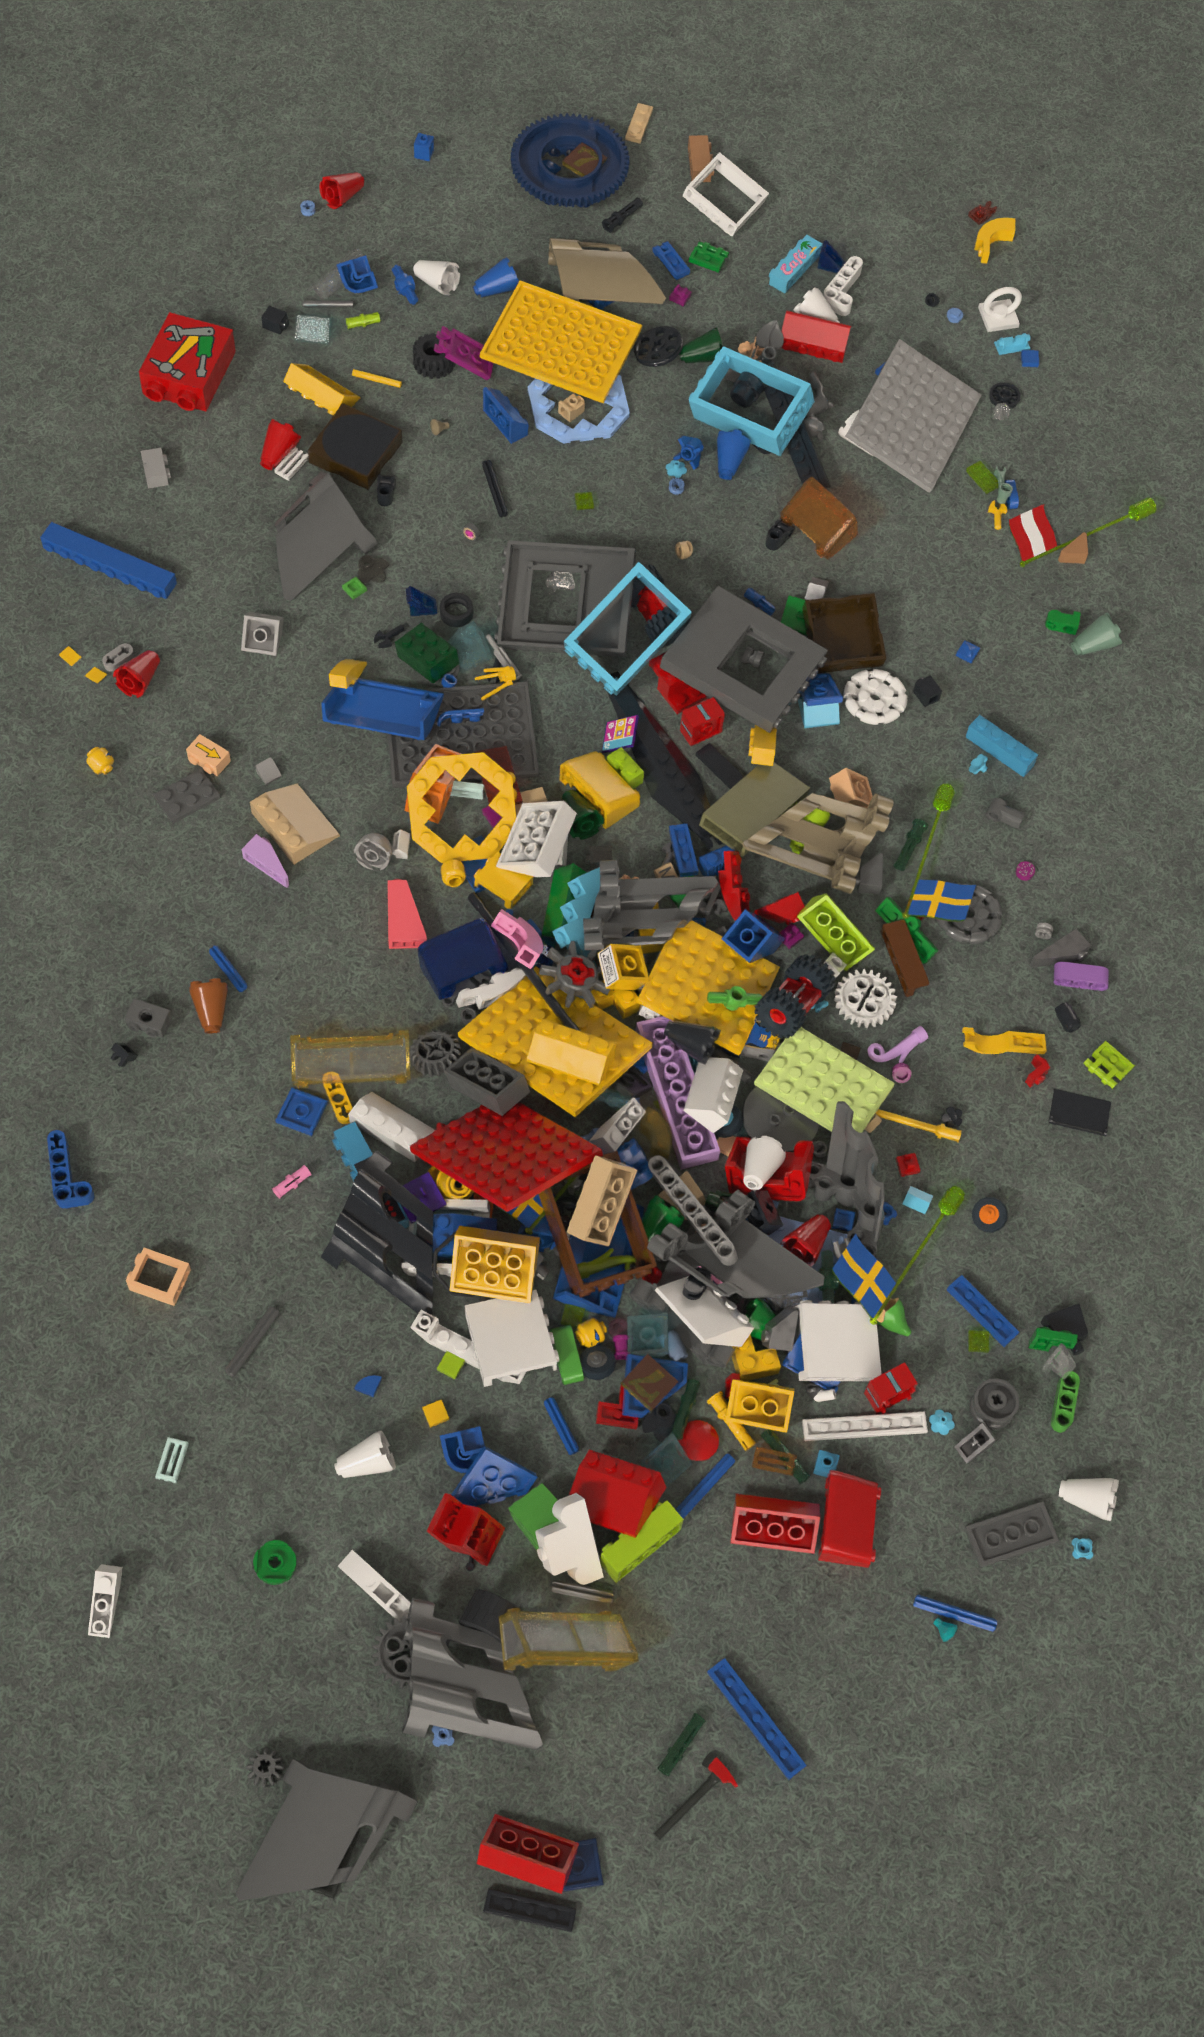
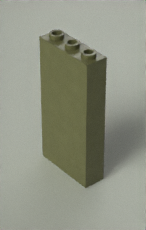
M773 762V766L759 764L703 813L699 826L734 851H739V855L743 857L749 851L744 849L742 843L795 806L796 802L799 803L805 799L810 787L775 762Z

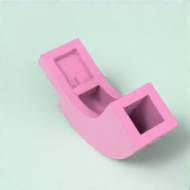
M501 909L491 927L515 943L518 948V954L515 959L531 969L543 951L542 939L537 931L523 918L519 917L516 919Z

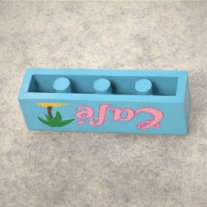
M808 235L802 240L800 239L796 247L791 249L787 256L780 260L778 266L770 271L769 285L786 293L821 255L823 243Z

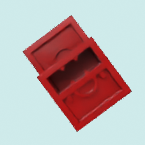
M664 652L649 660V666L659 677L657 689L676 714H679L683 709H688L706 700L707 695L661 669V660L666 653Z
M445 1493L426 1532L451 1551L470 1555L480 1564L488 1566L505 1527L482 1508L462 1504L451 1494Z

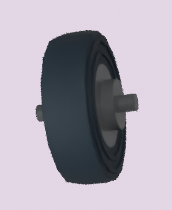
M595 1345L586 1348L579 1357L583 1375L588 1379L601 1380L609 1377L616 1367L615 1355L606 1346Z

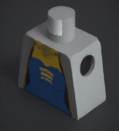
M755 1017L754 1026L741 1052V1056L769 1062L782 1044L780 1043L781 1038L778 1035L772 1036L771 1031L767 1033L765 1026L761 1027L759 1024L761 1021Z

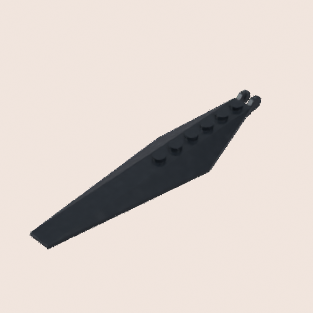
M618 671L610 674L614 679L621 677ZM628 684L617 696L614 693L612 695L608 693L618 719L634 715L639 716L634 747L630 748L638 766L644 771L643 779L650 796L683 824H688V828L698 835L708 849H711L713 842L710 837L713 835L699 826L703 813L710 808L700 775ZM713 836L719 845L723 844L722 841Z

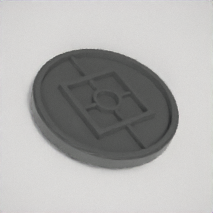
M755 1087L749 1093L743 1104V1124L751 1138L756 1137L755 1139L762 1136L774 1138L782 1144L781 1148L785 1152H794V1146L798 1141H812L818 1131V1123L759 1087Z

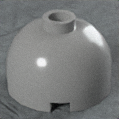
M379 833L364 835L357 842L354 849L358 863L372 870V866L380 868V870L387 867L393 854L390 841Z

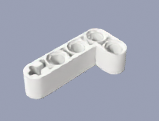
M857 256L848 259L824 290L823 295L833 311L841 316H847L851 312L853 299L846 293L861 274L863 260Z

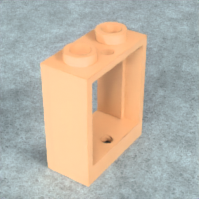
M143 1248L142 1252L136 1256L134 1270L128 1273L126 1282L130 1291L175 1306L191 1268L187 1262ZM148 1258L178 1268L167 1292L137 1282Z

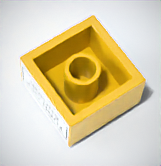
M610 944L604 950L597 953L606 989L637 990L647 981H650L641 946Z

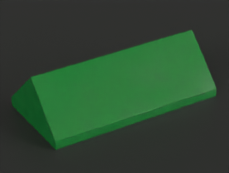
M574 863L554 870L542 936L555 938L552 931L568 924L560 909L561 906L575 899L567 883L587 873Z

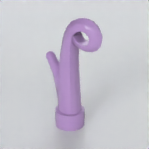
M919 1026L886 1053L880 1044H871L868 1047V1056L875 1062H886L901 1055L899 1063H903L909 1052L919 1043L921 1044L927 1040L928 1035L924 1028ZM874 1049L879 1050V1055L874 1053Z

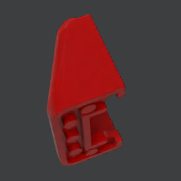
M736 1137L726 1161L725 1171L730 1193L739 1190L747 1195L752 1191L743 1182L747 1145L751 1140L750 1138ZM798 1141L794 1146V1152H786L783 1164L759 1190H767L772 1200H804L808 1190L814 1153L813 1141Z
M830 1470L825 1483V1489H827L825 1492L826 1503L818 1561L869 1568L870 1563L875 1561L876 1549L872 1548L876 1502L880 1500L881 1487H878L877 1482L844 1472Z

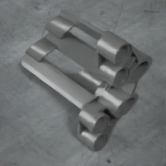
M600 860V890L595 901L593 918H583L584 949L604 950V947L610 944L648 945L666 943L673 938L677 928H684L700 910L704 897L707 894H712L718 885V881L714 876L619 879L618 860ZM686 894L679 908L653 909L656 903L665 895ZM635 929H656L653 936L625 937Z
M838 1101L827 1165L812 1161L808 1187H815L814 1196L819 1201H828L834 1194L835 1199L843 1206L854 1205L858 1210V1220L856 1226L848 1232L847 1238L851 1241L856 1234L864 1247L876 1258L877 1240L881 1236L884 1223L883 1205L885 1200L884 1184L875 1179L878 1157L867 1131L860 1133L852 1127L854 1111L845 1101Z
M412 1598L408 1620L403 1632V1639L410 1642L411 1676L408 1711L404 1719L402 1733L424 1738L429 1725L534 1750L543 1745L539 1732L531 1718L530 1708L522 1688L510 1667L502 1643L484 1632L433 1617L434 1602ZM450 1641L484 1649L492 1670L461 1663L448 1650ZM482 1697L506 1703L515 1724L482 1717L476 1708V1698Z

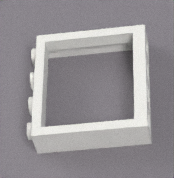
M719 152L686 187L683 197L710 218L712 222L722 228L724 232L733 236L765 202L769 193ZM714 169L756 202L737 223L732 221L695 190Z

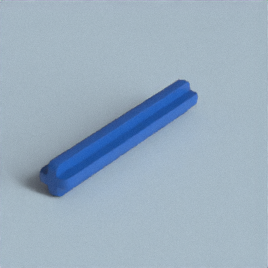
M728 1453L725 1454L678 1505L675 1510L683 1519L735 1463L733 1456Z
M916 1595L914 1599V1607L992 1632L996 1629V1619L921 1595Z

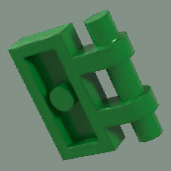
M699 241L689 257V262L719 273L725 258L729 256V252L725 251L722 247L717 248L708 242L703 243Z

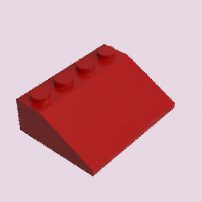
M589 1449L578 1467L569 1495L577 1493L585 1499L590 1523L636 1538L667 1487L661 1473Z

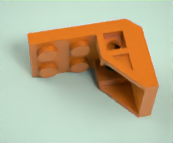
M435 744L413 772L410 782L430 757L461 755V753ZM446 770L443 771L422 797L425 802L436 810L429 818V821L437 824L443 816L455 780ZM407 794V799H406V804H405V810H404V811L409 812V806H408L409 803H408V794Z

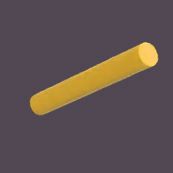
M356 369L352 371V376L398 388H401L402 381Z

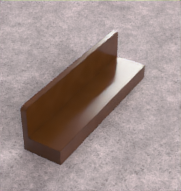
M899 920L883 924L881 935L905 997L913 996L915 989L928 986L929 980L905 920Z

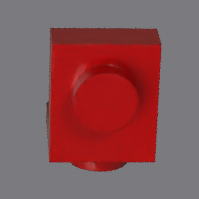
M1038 1054L1034 1056L1031 1062L1036 1069L1028 1075L1025 1081L1030 1088L1034 1084L1040 1085L1046 1079L1045 1076L1050 1069L1047 1060Z

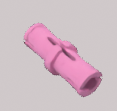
M303 1165L292 1175L288 1174L285 1180L272 1188V1191L280 1199L291 1189H296L299 1183L312 1174Z

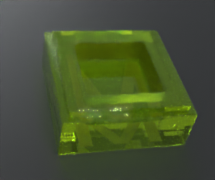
M592 492L575 493L577 510L594 509Z
M565 1304L561 1325H571V1327L577 1328L578 1324L583 1321L585 1308Z
M969 1330L968 1351L988 1353L989 1331Z

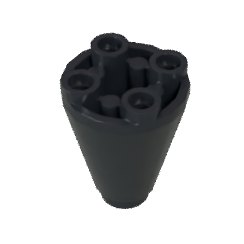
M669 1021L664 1030V1035L697 1062L705 1065L709 1057L712 1056L715 1050L713 1044L715 1040H718L721 1030L714 1026L681 1021Z

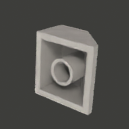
M254 612L246 613L244 615L241 651L277 656L284 617Z

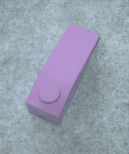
M256 834L242 848L243 858L287 888L289 886L288 876L270 841Z

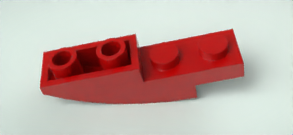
M724 851L725 870L718 871L719 882L726 906L736 921L744 910L750 911V894L748 888H741L742 875L740 872L741 857L739 851Z

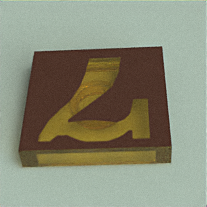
M581 142L562 161V165L583 177L596 168L599 159L594 149ZM602 155L603 165L607 161V157Z
M647 1354L620 1384L652 1412L678 1381Z

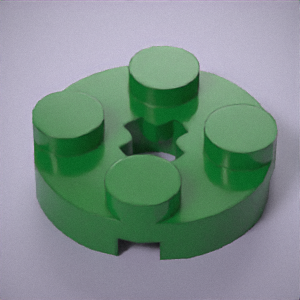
M272 1540L266 1542L256 1551L253 1566L261 1581L271 1585H278L291 1579L297 1567V1558L287 1543L280 1540ZM274 1557H278V1561H281V1564L277 1565L276 1568L269 1564V1561H273Z

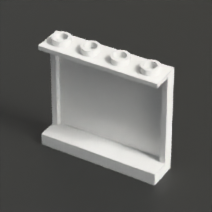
M537 1290L532 1291L531 1303L496 1298L465 1305V1317L484 1387L492 1385V1379L547 1366H552L553 1371L557 1369V1362L560 1361L557 1350H553V1333L548 1332L549 1319L547 1314H543L544 1302L542 1296L538 1297Z
M812 1300L800 1301L799 1305L793 1307L799 1311L804 1371L799 1372V1381H870L882 1374L876 1315L871 1320L859 1302L849 1304L848 1301H839L836 1304H831V1301H820L816 1304L812 1303Z

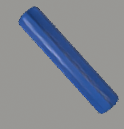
M216 945L210 948V955L239 992L246 990L247 983L220 948Z
M550 1397L544 1401V1406L568 1454L574 1455L579 1451V1447L555 1399Z

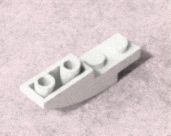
M515 968L507 973L500 972L494 974L489 985L482 984L478 988L463 989L459 992L456 1000L458 1008L475 1003L479 1010L490 1006L495 1000L515 988L524 979L525 973L522 969Z
M351 1550L338 1567L389 1614L397 1618L399 1623L402 1616H405L407 1620L411 1603L357 1553Z

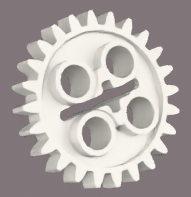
M863 969L862 974L855 970L854 976L849 972L847 978L842 977V981L838 982L834 1001L837 1002L835 1007L841 1008L839 1015L845 1014L844 1020L850 1018L851 1025L855 1021L858 1022V1027L862 1023H864L866 1028H868L869 1023L873 1027H876L877 1022L882 1025L884 1019L888 1020L889 1016L893 1014L897 996L893 995L895 989H890L892 983H885L887 977L880 979V973H877L875 976L873 975V970L866 974L865 969ZM870 986H873L872 990L870 991L869 997H867L864 1002L862 1009L860 1011H857V1009L861 1005L862 999L865 998L868 989L870 988ZM874 994H880L882 997H877ZM867 1008L872 1009L873 1012H869V1011H867L866 1009H867Z

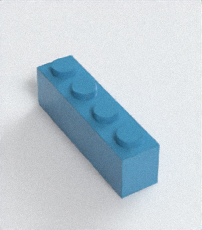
M980 714L969 725L966 734L967 739L1022 777H1025L1035 765L1038 757L1037 753Z

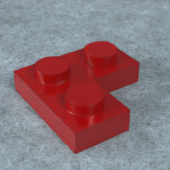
M624 1385L620 1386L618 1404L598 1402L595 1424L635 1430L638 1428L639 1418L622 1415Z

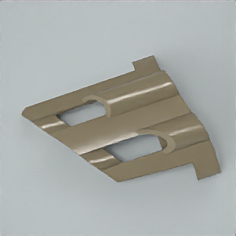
M812 793L744 841L742 845L748 851L830 879L832 888L851 894L856 884L855 876L860 868V857L877 831L884 832L889 824L888 815L892 810L894 801L879 794H874L868 808ZM818 808L843 817L846 822L842 828L830 830L802 820V818ZM780 835L804 844V849L800 854H796L768 843Z

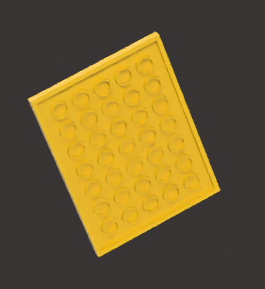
M519 281L481 350L480 358L604 404L642 330V325Z
M535 966L533 968L546 987L555 982L553 977L539 974L540 969ZM525 976L515 988L495 1000L458 1032V1038L476 1050L523 1074L527 1085L576 1117L652 1048V1042L596 1005L589 1008L583 998L574 996L571 1006L569 1008L565 1007V1000L568 994L559 989L552 993V995L570 1019L578 1026L581 1032L614 1042L615 1058L600 1086L527 1062L534 1033L542 1019L560 1025L563 1024L528 977Z

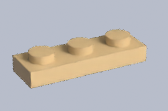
M638 103L625 140L641 144L653 112V106Z

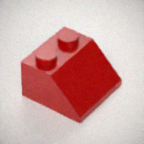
M799 892L763 906L754 912L779 924L786 922V925L799 921L797 915L805 906Z

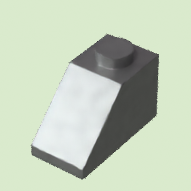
M787 1307L765 1325V1330L761 1334L762 1345L769 1349L792 1351L799 1311L793 1307Z

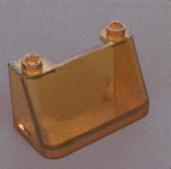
M809 477L780 512V518L783 519V522L789 525L795 524L815 543L816 553L821 558L825 557L827 560L858 535L856 517L813 477Z

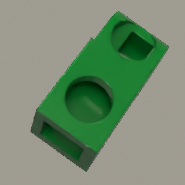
M1051 610L1048 612L1045 626L1049 630L1076 635L1081 612L1074 611L1073 615L1061 613L1058 610Z

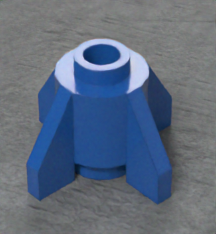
M681 436L678 439L682 447L681 452L676 454L673 459L674 461L680 458L687 461L691 460L690 464L694 470L699 466L701 452L704 448L703 443L698 438Z

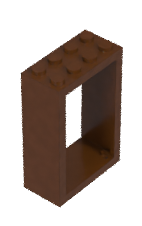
M618 1151L602 1156L603 1158L621 1162ZM591 1163L561 1181L589 1173ZM551 1187L539 1193L572 1294L579 1295L582 1298L595 1292V1289H598L599 1292L607 1290L615 1285L614 1283L616 1282L619 1286L628 1283L629 1280L634 1279L633 1277H636V1280L651 1274L652 1269L657 1266L653 1253L647 1249L649 1241L630 1189L620 1217L636 1260V1267L584 1283L581 1279Z

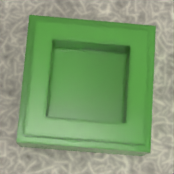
M357 577L342 585V589L353 600L367 591V587Z

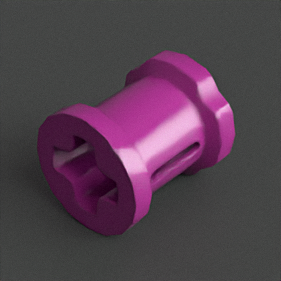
M629 1335L614 1336V1355L616 1360H626V1356L632 1354L629 1352V1342L631 1341Z

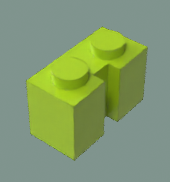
M622 747L607 756V762L632 789L643 783L644 771Z

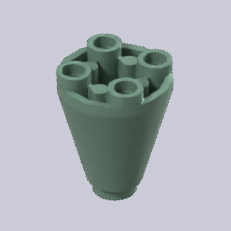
M1106 612L1078 635L1070 645L1076 656L1114 648L1122 644V640L1118 635L1121 633V630L1117 624L1112 623L1111 616Z

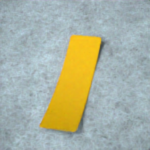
M69 646L59 654L71 666L81 658ZM94 667L85 676L95 683H99L107 674Z

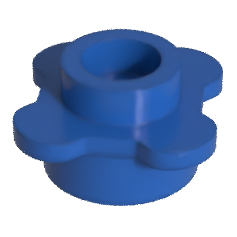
M884 1202L883 1210L887 1215H884L883 1225H888L892 1218H896L897 1212L891 1205Z

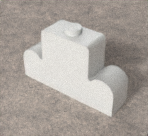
M577 1493L559 1499L552 1508L554 1517L559 1521L540 1528L535 1532L539 1546L537 1554L543 1562L544 1568L554 1576L567 1571L570 1577L583 1585L603 1578L585 1499Z

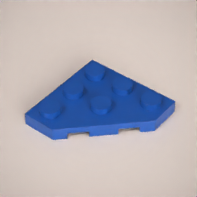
M632 1354L626 1356L625 1378L645 1356ZM653 1358L678 1381L658 1405L685 1386L687 1383L688 1363ZM657 1369L651 1375L633 1379L628 1384L635 1386L636 1391L642 1397L649 1398L647 1401L652 1403L660 1393L656 1391L653 1394H648L638 1383H656L665 1375ZM624 1384L622 1415L643 1418L654 1410Z
M484 1446L451 1495L462 1504L476 1507L485 1503L492 1504L503 1501L510 1496L527 1494L538 1477L536 1473Z

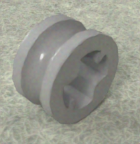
M1048 923L1037 924L1035 935L1038 938L1050 939L1053 926Z

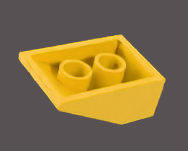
M733 1379L725 1421L787 1433L794 1388Z

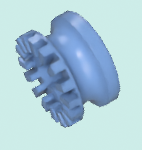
M306 200L301 203V213L304 216L314 215L315 204L312 201Z
M672 478L669 482V491L675 495L681 494L684 491V481L679 478Z

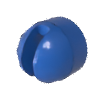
M445 674L441 681L443 688H452L457 683V679L451 674Z

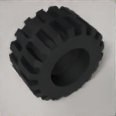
M428 333L424 334V337L420 336L413 345L414 368L417 370V373H423V377L429 376V379H433V377L439 379L440 376H447V373L450 374L455 364L445 358L446 353L434 351V345L439 344V339L435 333L430 335Z

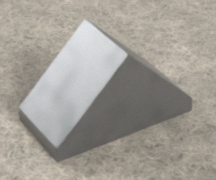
M983 1422L954 1447L967 1464L990 1449L997 1438L985 1422Z

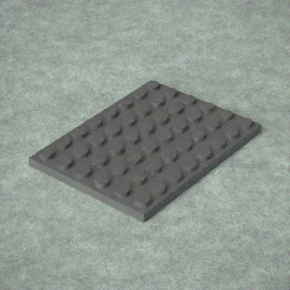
M515 682L513 685L505 687L483 701L481 697L504 683L421 689L443 693L444 697L432 730L425 740L388 734L392 787H407L413 772L435 744L461 754L483 752L506 772H512L516 779L539 777L528 682ZM484 708V713L480 716L481 721L470 722V719L466 718L462 719V723H452L451 718H447L442 721L439 727L437 726L439 716L446 711ZM470 768L460 781L481 782L483 777L473 768Z

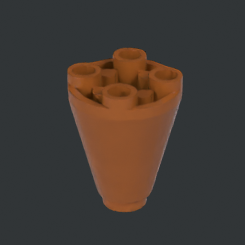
M219 978L210 979L207 983H202V981L191 982L189 992L204 1032L206 1034L219 1033L224 1017L228 985L225 982H221Z

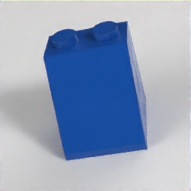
M748 910L742 912L722 938L726 944L749 963L773 954L786 939L763 918Z

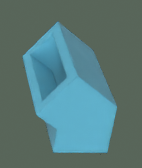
M910 1186L903 1205L926 1214L933 1196Z

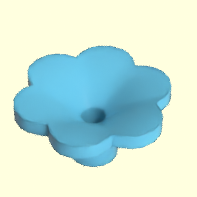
M672 460L666 465L669 476L680 478L682 474L687 472L683 462Z
M983 754L978 755L977 758L972 760L969 771L973 774H977L979 771L984 773L987 770L986 761L988 758Z
M936 1410L935 1414L929 1417V1422L932 1424L931 1430L935 1433L939 1432L942 1435H946L955 1426L952 1421V1415L949 1412L944 1413L942 1410Z

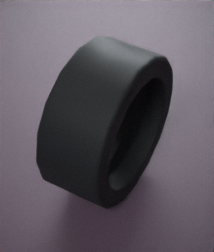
M457 592L444 596L440 603L442 621L451 627L467 625L473 617L472 600L467 595ZM457 603L464 605L467 608V612L460 616H453L446 612V608L451 604Z

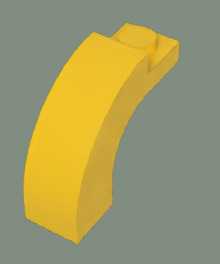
M997 218L981 227L974 250L978 251V257H981V263L988 262L991 243L995 241H1013L1015 218Z

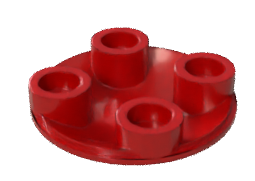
M690 1421L681 1428L678 1434L679 1451L691 1460L706 1461L718 1449V1433L711 1424L705 1421Z

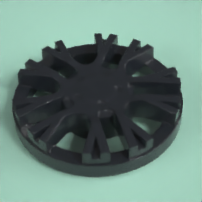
M1005 382L995 384L989 392L990 402L998 409L999 407L1005 408V410L1013 409L1019 403L1021 397L1020 391L1016 386Z

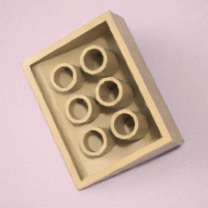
M298 784L265 792L250 802L252 814L293 864L298 863L340 836Z

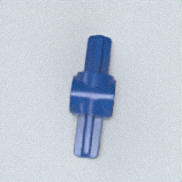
M394 265L392 272L396 278L394 282L396 290L399 291L398 294L406 296L409 303L415 305L418 302V297L414 292L415 283L413 277L404 273L400 266Z

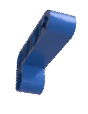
M60 1130L50 1132L47 1136L53 1195L57 1205L61 1208H71L90 1204L95 1196L91 1185L86 1181L72 1182L69 1147L65 1134ZM58 1140H59V1147H60V1148H57V1147H56V1143H57ZM64 1158L62 1162H56L57 1159ZM66 1176L64 1180L58 1181L59 1177ZM83 1191H88L87 1195L80 1196ZM64 1194L68 1195L66 1199H59Z

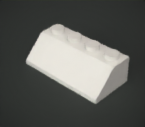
M709 1057L706 1065L698 1062L683 1111L712 1133L716 1132L729 1122L743 1069L728 1058Z
M373 1092L360 1098L349 1113L350 1123L355 1122L359 1129L413 1162H416L419 1157L411 1153L410 1145L435 1131Z

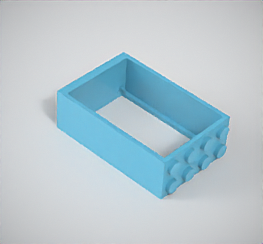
M724 346L720 352H717L715 360L708 366L703 379L699 380L696 390L689 396V404L695 419L725 432H732L735 429L743 432L742 435L751 440V444L778 456L782 455L815 402L810 383ZM729 369L739 373L749 372L755 375L762 383L794 396L774 431L708 402Z
M638 562L564 640V651L571 658L575 656L578 659V664L584 670L588 669L595 681H601L604 684V689L610 695L614 693L617 696L649 660L690 619L692 611ZM636 576L677 617L619 679L617 677L614 679L578 645L579 641L577 638Z

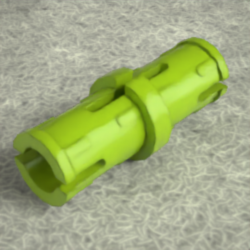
M378 312L365 315L362 313L360 316L346 318L345 320L347 328L351 329L380 323V316Z

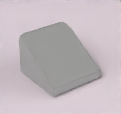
M271 757L256 765V772L266 785L282 777Z

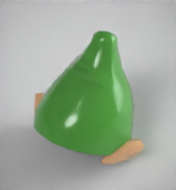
M887 1298L876 1314V1323L894 1333L909 1336L911 1330L906 1322L905 1310L899 1298Z

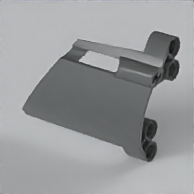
M320 472L308 483L310 488L275 522L277 530V557L285 600L291 601L352 543L356 549L358 548L365 555L377 544L376 539L363 526L343 495L342 489L334 482L328 472ZM310 498V504L287 524L286 518L304 501Z

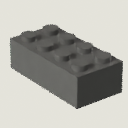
M474 1048L468 1050L444 1070L452 1089L501 1116L530 1093L523 1074Z

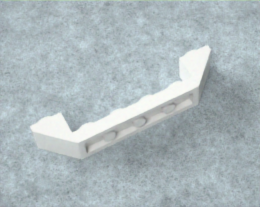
M420 1310L411 1329L427 1343L444 1352L448 1351L479 1369L472 1341L440 1325L438 1318ZM526 1372L497 1379L520 1384Z

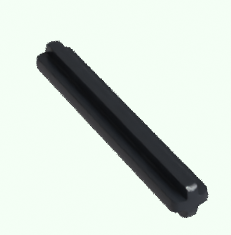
M490 460L483 461L482 467L498 515L501 518L506 517L508 511Z

